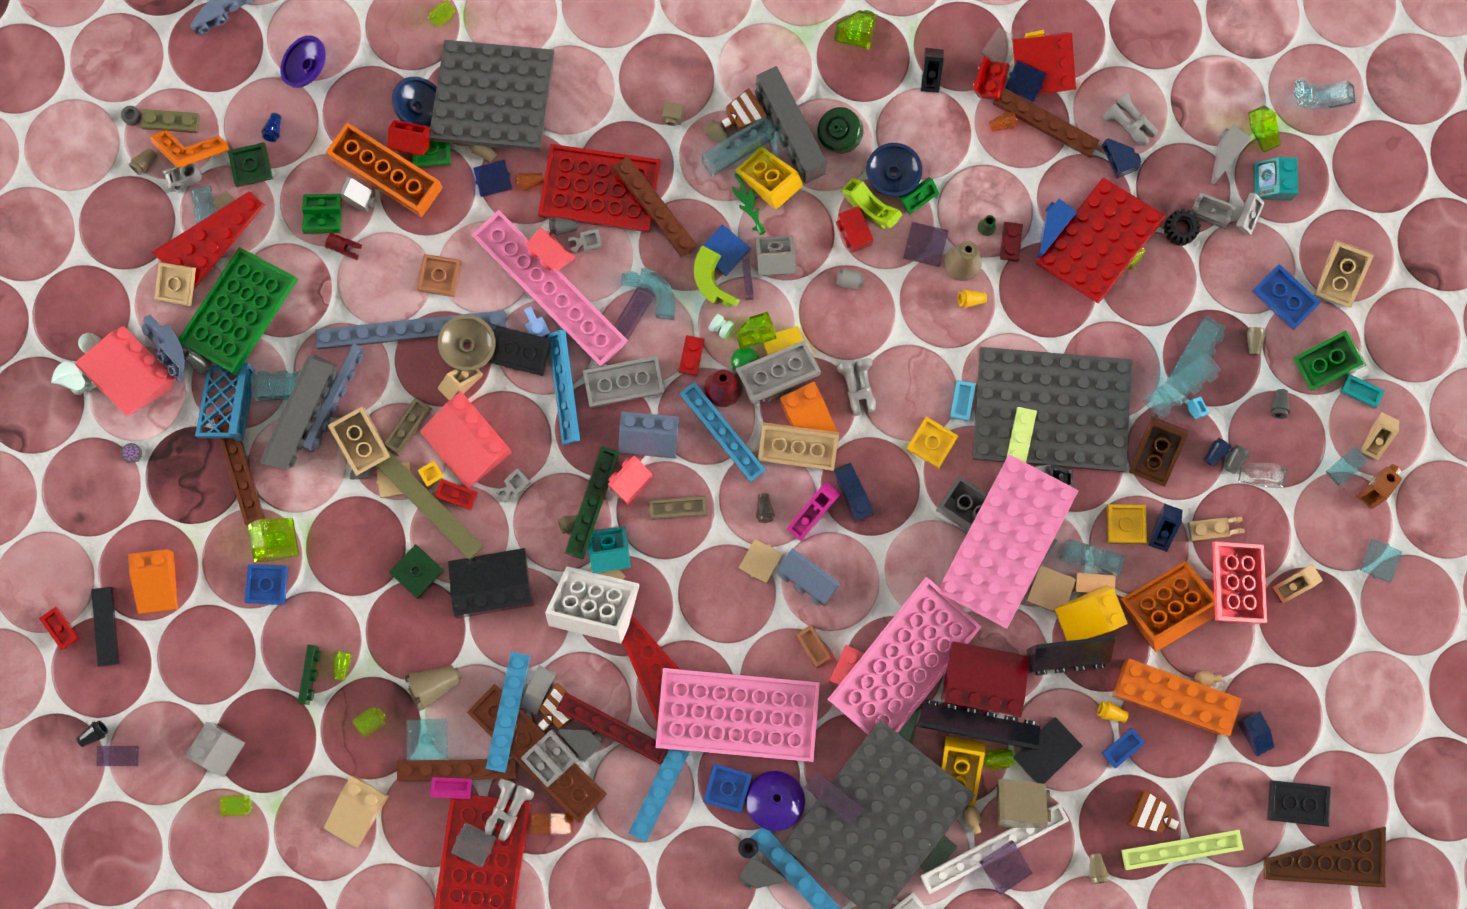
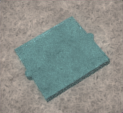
M1371 539L1360 570L1373 575V578H1380L1390 583L1403 551L1391 547L1389 543L1384 544Z
M465 822L460 834L456 836L457 840L451 853L483 868L488 855L492 853L491 849L497 837L487 835L485 831Z

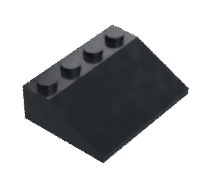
M525 548L475 556L471 560L463 558L448 561L454 617L463 618L534 605Z
M1115 636L1034 645L1026 649L1027 656H1030L1029 672H1035V675L1038 676L1046 675L1049 670H1055V673L1067 672L1066 668H1074V671L1086 670V666H1093L1094 669L1105 668V664L1111 663L1116 640Z

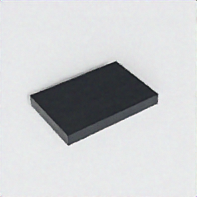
M496 325L494 332L495 351L488 363L544 376L552 339Z
M1054 717L1040 731L1038 750L1022 748L1012 758L1036 783L1044 784L1083 745Z
M1270 780L1268 820L1329 827L1331 787Z

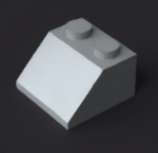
M793 235L755 238L758 275L771 276L773 274L789 275L796 273Z
M206 722L185 757L201 767L224 777L242 750L245 742L215 723Z

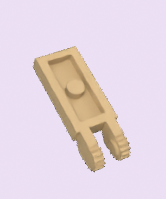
M1225 517L1188 522L1190 540L1194 542L1244 534L1245 529L1238 528L1229 531L1228 525L1240 523L1243 521V518L1233 517L1227 519Z

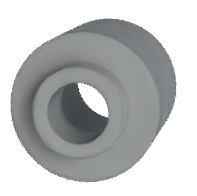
M838 270L836 285L853 290H858L859 287L863 286L864 276H861L860 271Z

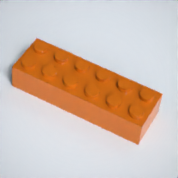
M348 122L326 150V154L331 161L421 218L443 189L438 179Z
M1129 658L1123 662L1112 696L1223 737L1231 736L1242 698Z

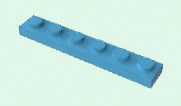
M558 330L548 334V338L552 339L550 358L562 445H570L580 441L566 331Z
M695 382L680 392V396L750 483L766 471Z
M516 652L510 653L486 769L506 773L530 663V655Z
M669 749L628 834L647 842L690 751Z
M760 828L750 837L757 842L759 850L814 909H841L769 830Z

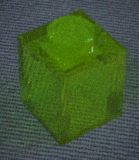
M370 707L353 719L352 722L361 735L367 738L386 724L383 720L386 717L380 708Z
M249 795L220 796V816L249 815V811L252 810V800L249 799Z

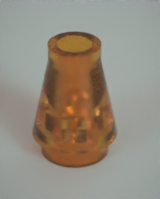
M1007 111L989 121L992 132L1014 129V126L1018 125L1014 111Z
M519 173V175L515 176L518 190L525 191L544 183L542 173Z

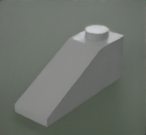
M1235 125L1230 129L1226 128L1219 136L1222 140L1217 146L1211 184L1213 185L1251 139L1249 135Z

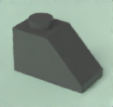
M560 729L558 731L585 762L603 746L601 744L603 739L596 731L593 733L589 730Z
M754 857L750 858L739 876L742 879L741 884L750 890L752 886L757 889L783 883L786 880L785 877Z

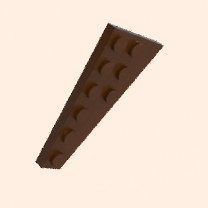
M1379 827L1265 858L1263 879L1386 888V827Z

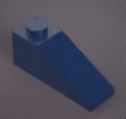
M848 463L834 469V475L854 522L856 523L873 516L874 511L852 464Z

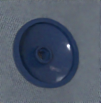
M407 77L401 80L392 93V106L398 118L403 122L430 127L437 86L421 77Z
M887 143L875 149L870 155L866 166L867 179L878 193L888 197H901L909 194L918 186L922 177V163L917 153L909 146L901 143ZM894 172L897 175L895 177H892L890 173Z

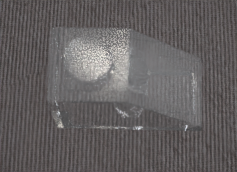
M1243 463L1240 467L1238 481L1266 488H1284L1287 469L1276 463Z

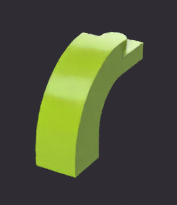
M852 178L841 190V193L854 208L859 206L863 216L883 230L886 227L891 228L903 215L900 210L887 206L878 200L861 180Z
M701 246L694 264V277L699 290L705 298L714 304H717L721 298L720 303L731 307V305L737 306L740 299L720 289L714 278L715 268L722 255L705 246Z

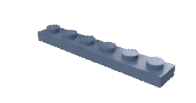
M353 344L302 445L305 449L314 452L315 448L317 449L320 446L321 436L324 431L328 430L329 420L332 414L334 415L337 412L338 402L341 397L345 396L347 392L346 386L349 380L351 381L354 378L357 364H360L363 360L364 350L361 346Z

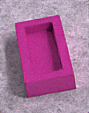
M432 777L430 797L470 799L472 779Z

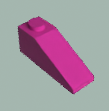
M826 482L787 527V530L802 541L841 494Z

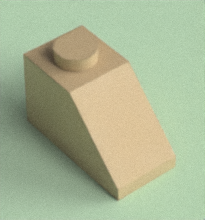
M455 369L446 374L438 389L450 401L459 392L464 394L483 376V373L479 369L474 371Z
M1382 412L1371 427L1361 452L1379 460L1399 432V420Z
M1313 564L1276 584L1273 586V589L1282 603H1285L1315 587L1323 580Z

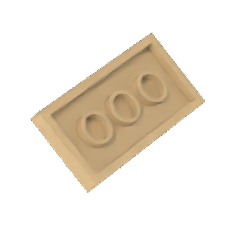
M763 422L758 461L834 471L839 432Z

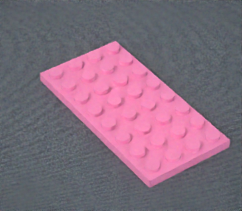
M1009 454L939 586L943 591V595L1007 629L1079 490Z
M925 577L827 700L867 735L879 720H882L898 733L946 673L952 641L969 644L981 629V626L953 600L944 596L943 591L935 583Z
M663 668L655 748L813 762L820 682Z

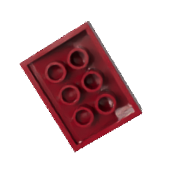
M952 641L941 699L946 703L1021 717L1026 695L1030 656Z

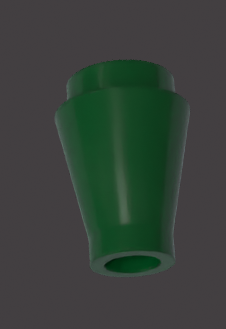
M988 215L980 220L978 231L984 236L994 234L996 231L995 218L992 215Z

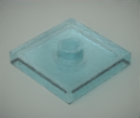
M447 719L407 720V760L448 759Z

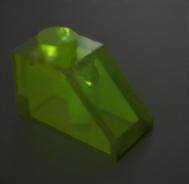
M1265 105L1248 112L1250 128L1261 150L1266 152L1280 146L1276 112Z
M768 312L749 317L736 332L740 350L777 339L773 322Z

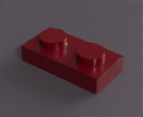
M1004 222L1000 260L1019 261L1023 224Z

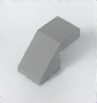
M539 665L524 693L520 707L537 715L545 696L552 687L557 673Z

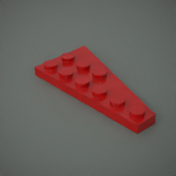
M249 191L152 251V253L163 263L196 268L195 289L265 204Z
M632 616L622 642L658 724L663 668L679 670L680 668Z

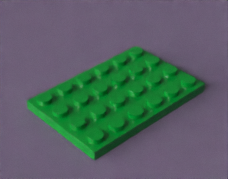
M239 247L178 338L180 344L236 375L298 279Z

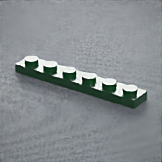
M604 446L600 447L564 552L565 554L581 560L584 559L608 489V483L610 482L608 479L613 474L620 452Z

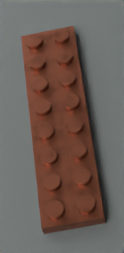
M496 684L467 712L491 737L493 736L502 690ZM519 709L510 756L580 823L607 793L576 763L547 788L521 759L546 733Z

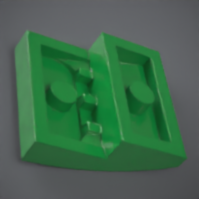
M303 194V234L341 233V194Z

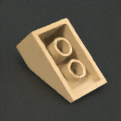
M1335 239L1314 295L1351 308L1374 254Z
M360 407L328 425L356 476L390 458L365 407Z
M350 776L335 803L324 829L358 848L389 795L357 776Z

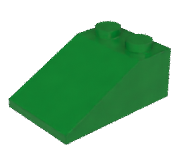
M1346 330L1293 357L1311 391L1367 366L1350 333Z

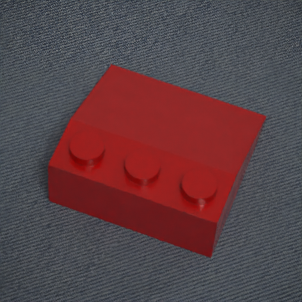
M1063 32L1012 39L1017 95L1077 90L1072 33Z

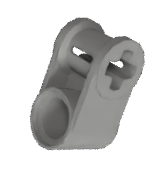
M192 163L185 167L168 168L162 172L163 177L167 180L169 192H176L190 185L197 184L202 179L201 171ZM194 170L193 174L188 176V173Z

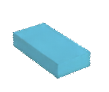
M956 381L950 418L969 421L976 383Z

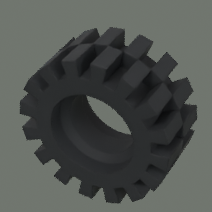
M1178 209L1166 220L1164 234L1167 233V239H1172L1171 243L1177 242L1176 245L1181 243L1186 245L1191 243L1199 234L1201 224H1198L1200 220L1195 218V213L1193 215L1190 214L1191 210L1185 212V209L1180 211ZM1178 221H1184L1188 224L1189 231L1182 234L1176 230L1175 225Z

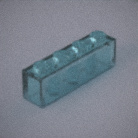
M764 116L703 153L702 163L713 177L773 140L775 130Z
M1206 315L1199 323L1165 383L1183 394L1188 390L1192 391L1198 382L1195 380L1198 374L1202 375L1207 367L1205 365L1206 360L1211 359L1215 354L1216 349L1214 347L1216 343L1220 344L1225 337L1223 331L1226 327Z
M1205 352L1142 399V401L1156 418L1160 416L1164 418L1172 412L1170 408L1177 404L1179 407L1188 400L1186 396L1191 392L1195 395L1202 390L1203 387L1201 385L1206 381L1211 383L1218 378L1217 373L1221 369L1210 355Z
M296 370V373L277 371L276 374H269V372L260 371L257 374H252L251 397L255 401L288 400L301 370ZM332 380L329 381V384L327 386L329 387V391L332 387Z

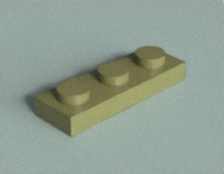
M143 109L141 128L145 130L198 133L200 115L199 113Z

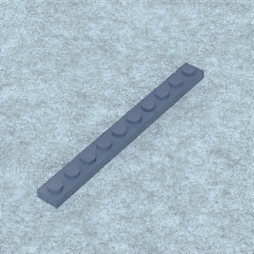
M504 310L461 314L481 318L491 327L493 332L496 325L506 327ZM460 315L315 329L316 346L319 350L353 346V344L367 345L436 338L439 336L440 330L445 323Z

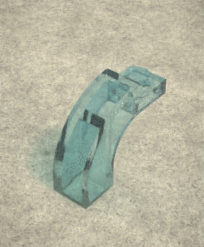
M1303 79L1295 80L1294 95L1297 98L1298 106L1320 109L1355 103L1354 85L1347 80L1330 85H1312Z
M641 268V275L632 271H628L626 274L622 273V286L641 287L648 289L654 294L657 300L656 318L675 320L676 305L674 293L669 283L660 274L646 268Z

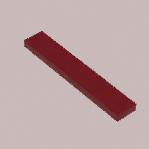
M566 692L556 708L557 711L660 765L668 749L655 748L656 740Z

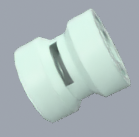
M717 314L708 330L717 332L719 337L726 339L734 323L730 320H724L723 316Z

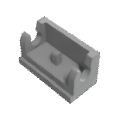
M1200 193L1195 199L1190 214L1193 215L1195 213V218L1225 229L1231 220L1230 217L1236 206Z

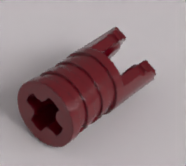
M332 232L328 235L325 248L358 260L359 255L347 249L348 246L361 249L362 244L340 237Z

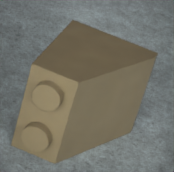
M999 779L997 784L998 828H1046L1048 822H1051V810H1047V802H1050V790H1046V784Z

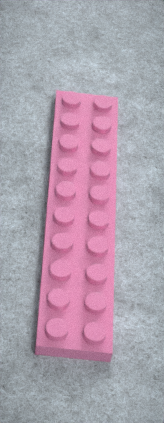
M500 210L472 234V237L566 331L599 367H602L628 343V340L560 271L556 272L552 269L548 271L541 264L543 261L539 257L534 258L528 252L529 248L525 244L529 240Z

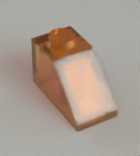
M569 813L531 814V834H573V817Z

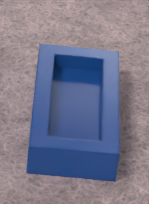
M1130 728L1104 750L1102 755L1115 769L1142 747L1145 742L1133 728Z

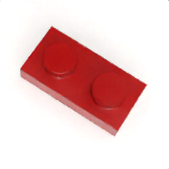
M686 335L679 373L692 376L698 375L705 342L704 338Z
M441 479L434 497L471 511L478 492Z
M54 607L39 618L60 650L66 649L79 639L58 607Z

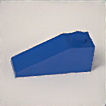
M1058 199L1056 203L1051 202L1045 210L1048 213L1044 219L1037 258L1044 255L1077 213V211L1061 199Z

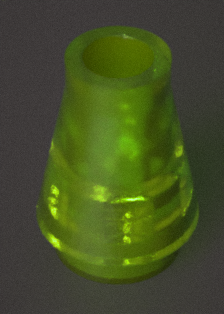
M336 651L333 656V679L345 680L353 659L351 658L352 653Z

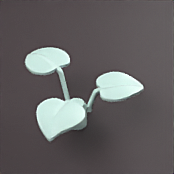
M88 332L81 335L78 345L84 353H87L102 339ZM70 362L60 363L56 367L51 383L69 388L76 395H81L85 390L91 391L97 387L95 384L91 385L92 381L83 372L79 373L78 367Z

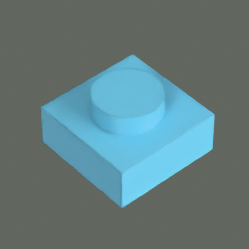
M1202 397L1186 402L1188 410L1194 419L1210 414Z

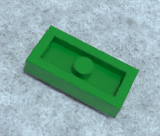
M928 177L918 184L912 192L899 199L906 213L910 215L937 196L939 192L933 179Z

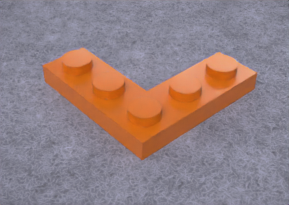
M167 130L150 135L151 143L177 168L185 167L188 164L202 161L205 158L219 155L229 150L228 144L220 136L184 147Z

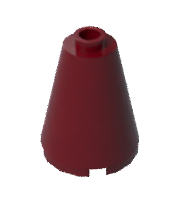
M721 369L708 376L704 390L712 404L718 407H728L736 403L740 398L742 384L734 372Z

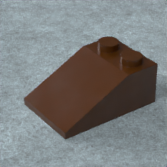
M1151 416L1129 473L1165 487L1187 439L1188 430Z

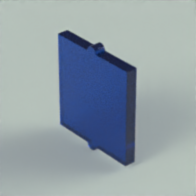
M1017 60L1013 71L1009 73L1010 78L1005 88L1034 102L1039 90L1042 89V83L1047 73Z
M505 160L473 168L476 177L475 183L478 185L481 197L512 189L511 174L507 170Z

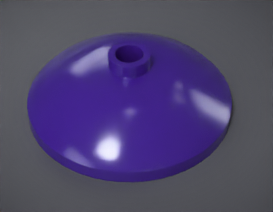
M308 35L297 39L289 46L280 66L282 80L288 86L301 88L312 83L319 76L326 58L323 42L315 36Z
M770 771L758 776L751 783L746 795V807L751 819L758 826L769 831H782L795 825L801 818L805 808V795L801 785L794 777L784 772ZM776 795L779 796L780 801L775 802L773 800V797Z

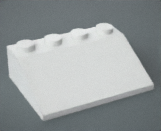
M566 567L545 612L548 626L621 644L629 626L639 583Z

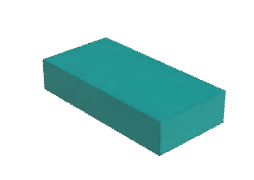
M1349 374L1340 393L1372 408H1377L1385 390Z

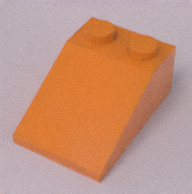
M814 381L780 397L779 403L791 426L837 432Z
M165 549L128 554L129 574L138 614L178 610L174 552Z

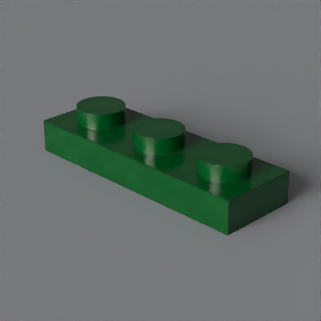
M307 644L298 697L299 704L310 705V701L314 699L315 690L312 689L313 682L317 680L318 670H316V665L321 659V651L316 645Z

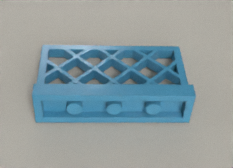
M243 363L238 377L233 381L228 377L231 372L218 365H212L206 373L195 434L197 438H234L236 441H244L255 369L249 363ZM213 371H221L222 375L213 381ZM226 378L230 383L221 390L218 384ZM216 387L219 393L210 398L209 392ZM234 387L236 389L235 394L228 398L225 393ZM224 396L227 401L218 408L214 402ZM213 405L216 410L207 416L206 409ZM231 405L233 407L232 412L225 416L222 411ZM220 413L224 419L217 425H214L211 420ZM207 423L213 426L207 433H202L203 427ZM228 423V433H221L219 428Z

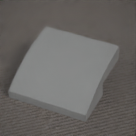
M553 729L521 757L524 763L547 788L579 759Z

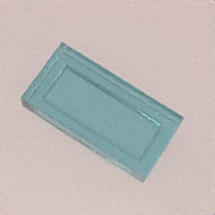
M210 185L191 189L196 224L215 213Z
M1353 447L1331 466L1326 473L1340 486L1367 463L1368 460L1356 447Z

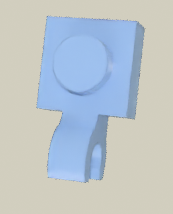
M531 306L524 309L530 321L525 324L528 332L542 337L548 336L550 331L543 317L536 318Z

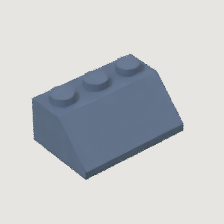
M621 411L618 452L621 454L676 459L679 417Z
M793 548L778 568L780 573L778 576L787 583L790 580L795 584L794 588L802 594L805 592L811 596L810 600L818 606L820 604L824 606L840 584Z

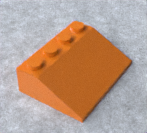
M1187 561L1182 562L1121 598L1122 604L1140 633L1155 652L1215 617L1214 593Z

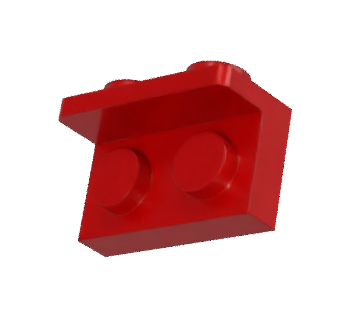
M983 57L978 67L977 78L973 82V90L979 98L1000 99L1010 68L1008 63L991 62L988 57Z

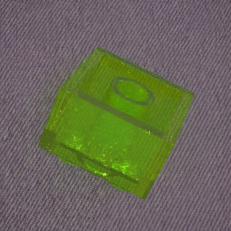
M859 10L837 22L834 41L870 50L878 14H874L870 10Z
M293 518L259 519L247 525L253 563L270 562L299 555Z

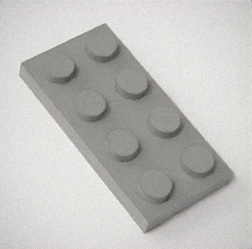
M802 341L735 369V373L751 403H754L821 375V370L805 341Z
M657 356L583 370L590 408L665 394Z

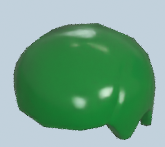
M742 347L735 350L731 356V366L735 371L736 368L758 360L760 357L752 348Z

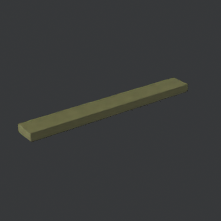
M388 451L390 458L376 466L471 560L484 546Z

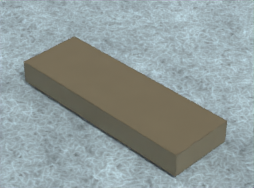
M415 397L385 440V447L400 456L432 408Z
M706 496L649 500L650 520L708 516Z

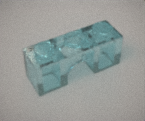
M1071 539L1065 541L1060 557L1061 561L1077 566H1090L1096 568L1098 572L1114 576L1121 574L1125 555Z

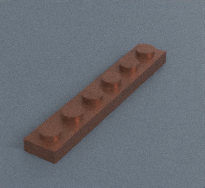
M1004 87L1000 99H995L993 105L1089 158L1100 141Z
M628 156L613 166V171L681 258L697 246Z
M229 411V412H226V413H223V414H224L225 416H227V415L230 414L232 411ZM221 414L214 417L215 425L224 419ZM225 423L219 428V431L221 433H228L229 424ZM219 438L244 524L247 526L265 520L242 441H236L234 438Z
M487 759L397 761V781L432 780V777L467 778L472 780L516 779L517 762L514 759H509L506 773L486 769Z

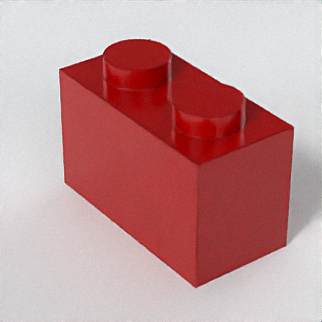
M393 120L388 127L387 148L394 149L397 152L405 151L413 155H424L429 148L430 127Z
M859 206L838 214L836 226L839 232H843V242L846 248H850L851 253L873 244L874 239Z

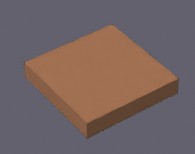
M424 254L417 291L455 297L462 261Z

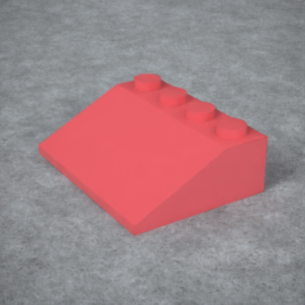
M124 326L109 333L75 362V365L127 417L170 392L175 381V377L170 375L168 369Z
M459 392L448 401L419 431L468 489L512 454L510 448L462 392Z
M1212 542L1215 621L1246 625L1267 623L1264 545Z

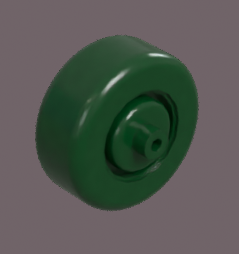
M836 107L828 110L821 117L817 127V134L821 144L836 154H845L854 150L860 144L864 132L859 116L845 107Z

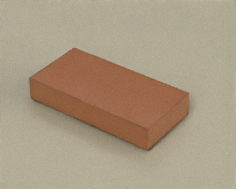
M812 625L795 635L815 668L833 658Z

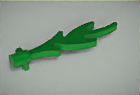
M735 174L740 183L741 191L738 192L734 186H732V190L736 197L745 204V206L739 205V208L745 211L755 222L756 226L752 230H757L758 234L762 235L766 231L763 224L759 222V208H756V211L753 212L755 205L753 189L750 188V193L747 195L741 178Z

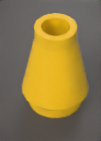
M963 290L958 293V305L960 307L968 308L987 302L986 292Z
M1102 701L1097 710V715L1102 720L1125 723L1129 715L1127 711H1124L1110 701Z

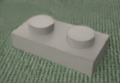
M1249 193L1236 226L1245 235H1252L1265 203L1256 193Z

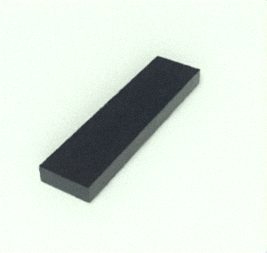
M113 587L91 589L97 666L119 664Z

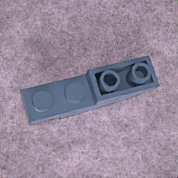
M210 0L198 12L190 26L196 35L205 34L209 29L221 26L230 20L227 13L234 12L239 7L253 3L255 0Z
M151 314L145 316L142 332L145 336H148L158 349V361L163 363L170 375L174 376L178 382L182 381L185 360L182 346L176 334L168 324L161 327Z

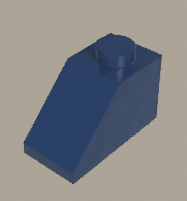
M1109 138L1104 141L1102 148L1117 179L1139 169L1141 158L1134 148Z
M1164 503L1157 517L1149 546L1165 552L1168 551L1182 523V509Z
M1260 711L1253 712L1237 721L1257 757L1275 747L1271 730Z

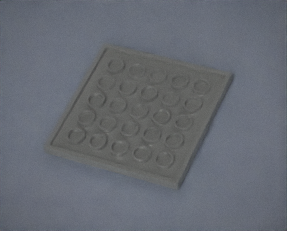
M444 40L429 141L541 151L554 62V50Z

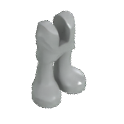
M1127 92L1102 116L1106 121L1117 120L1139 145L1146 146L1149 143V138L1142 130L1150 137H1155L1159 133L1144 114L1141 115L1134 107ZM1121 109L1125 110L1136 122L1133 123Z
M861 359L854 363L861 386L859 391L855 381L853 362L837 365L838 373L842 374L846 380L849 390L847 394L854 416L861 415L859 400L865 399L868 413H874L876 400L872 395L868 380V370L872 367V359Z
M500 779L498 784L501 789L500 797L484 828L485 834L492 836L497 823L503 825L498 839L506 841L518 818L516 816L525 800H531L535 793L518 785L506 814L504 812L505 807L517 785L511 781Z

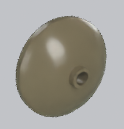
M460 315L450 319L440 330L438 350L442 359L450 367L460 371H474L486 365L492 358L495 351V336L491 327L481 318L473 315ZM467 343L470 345V348L465 349L463 345Z

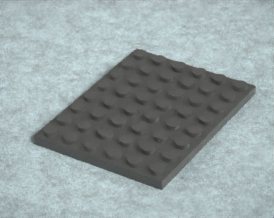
M980 347L972 460L1005 462L1017 407L1037 411L1026 461L1027 464L1126 472L1132 359Z
M879 720L782 846L860 909H887L975 794L882 720Z

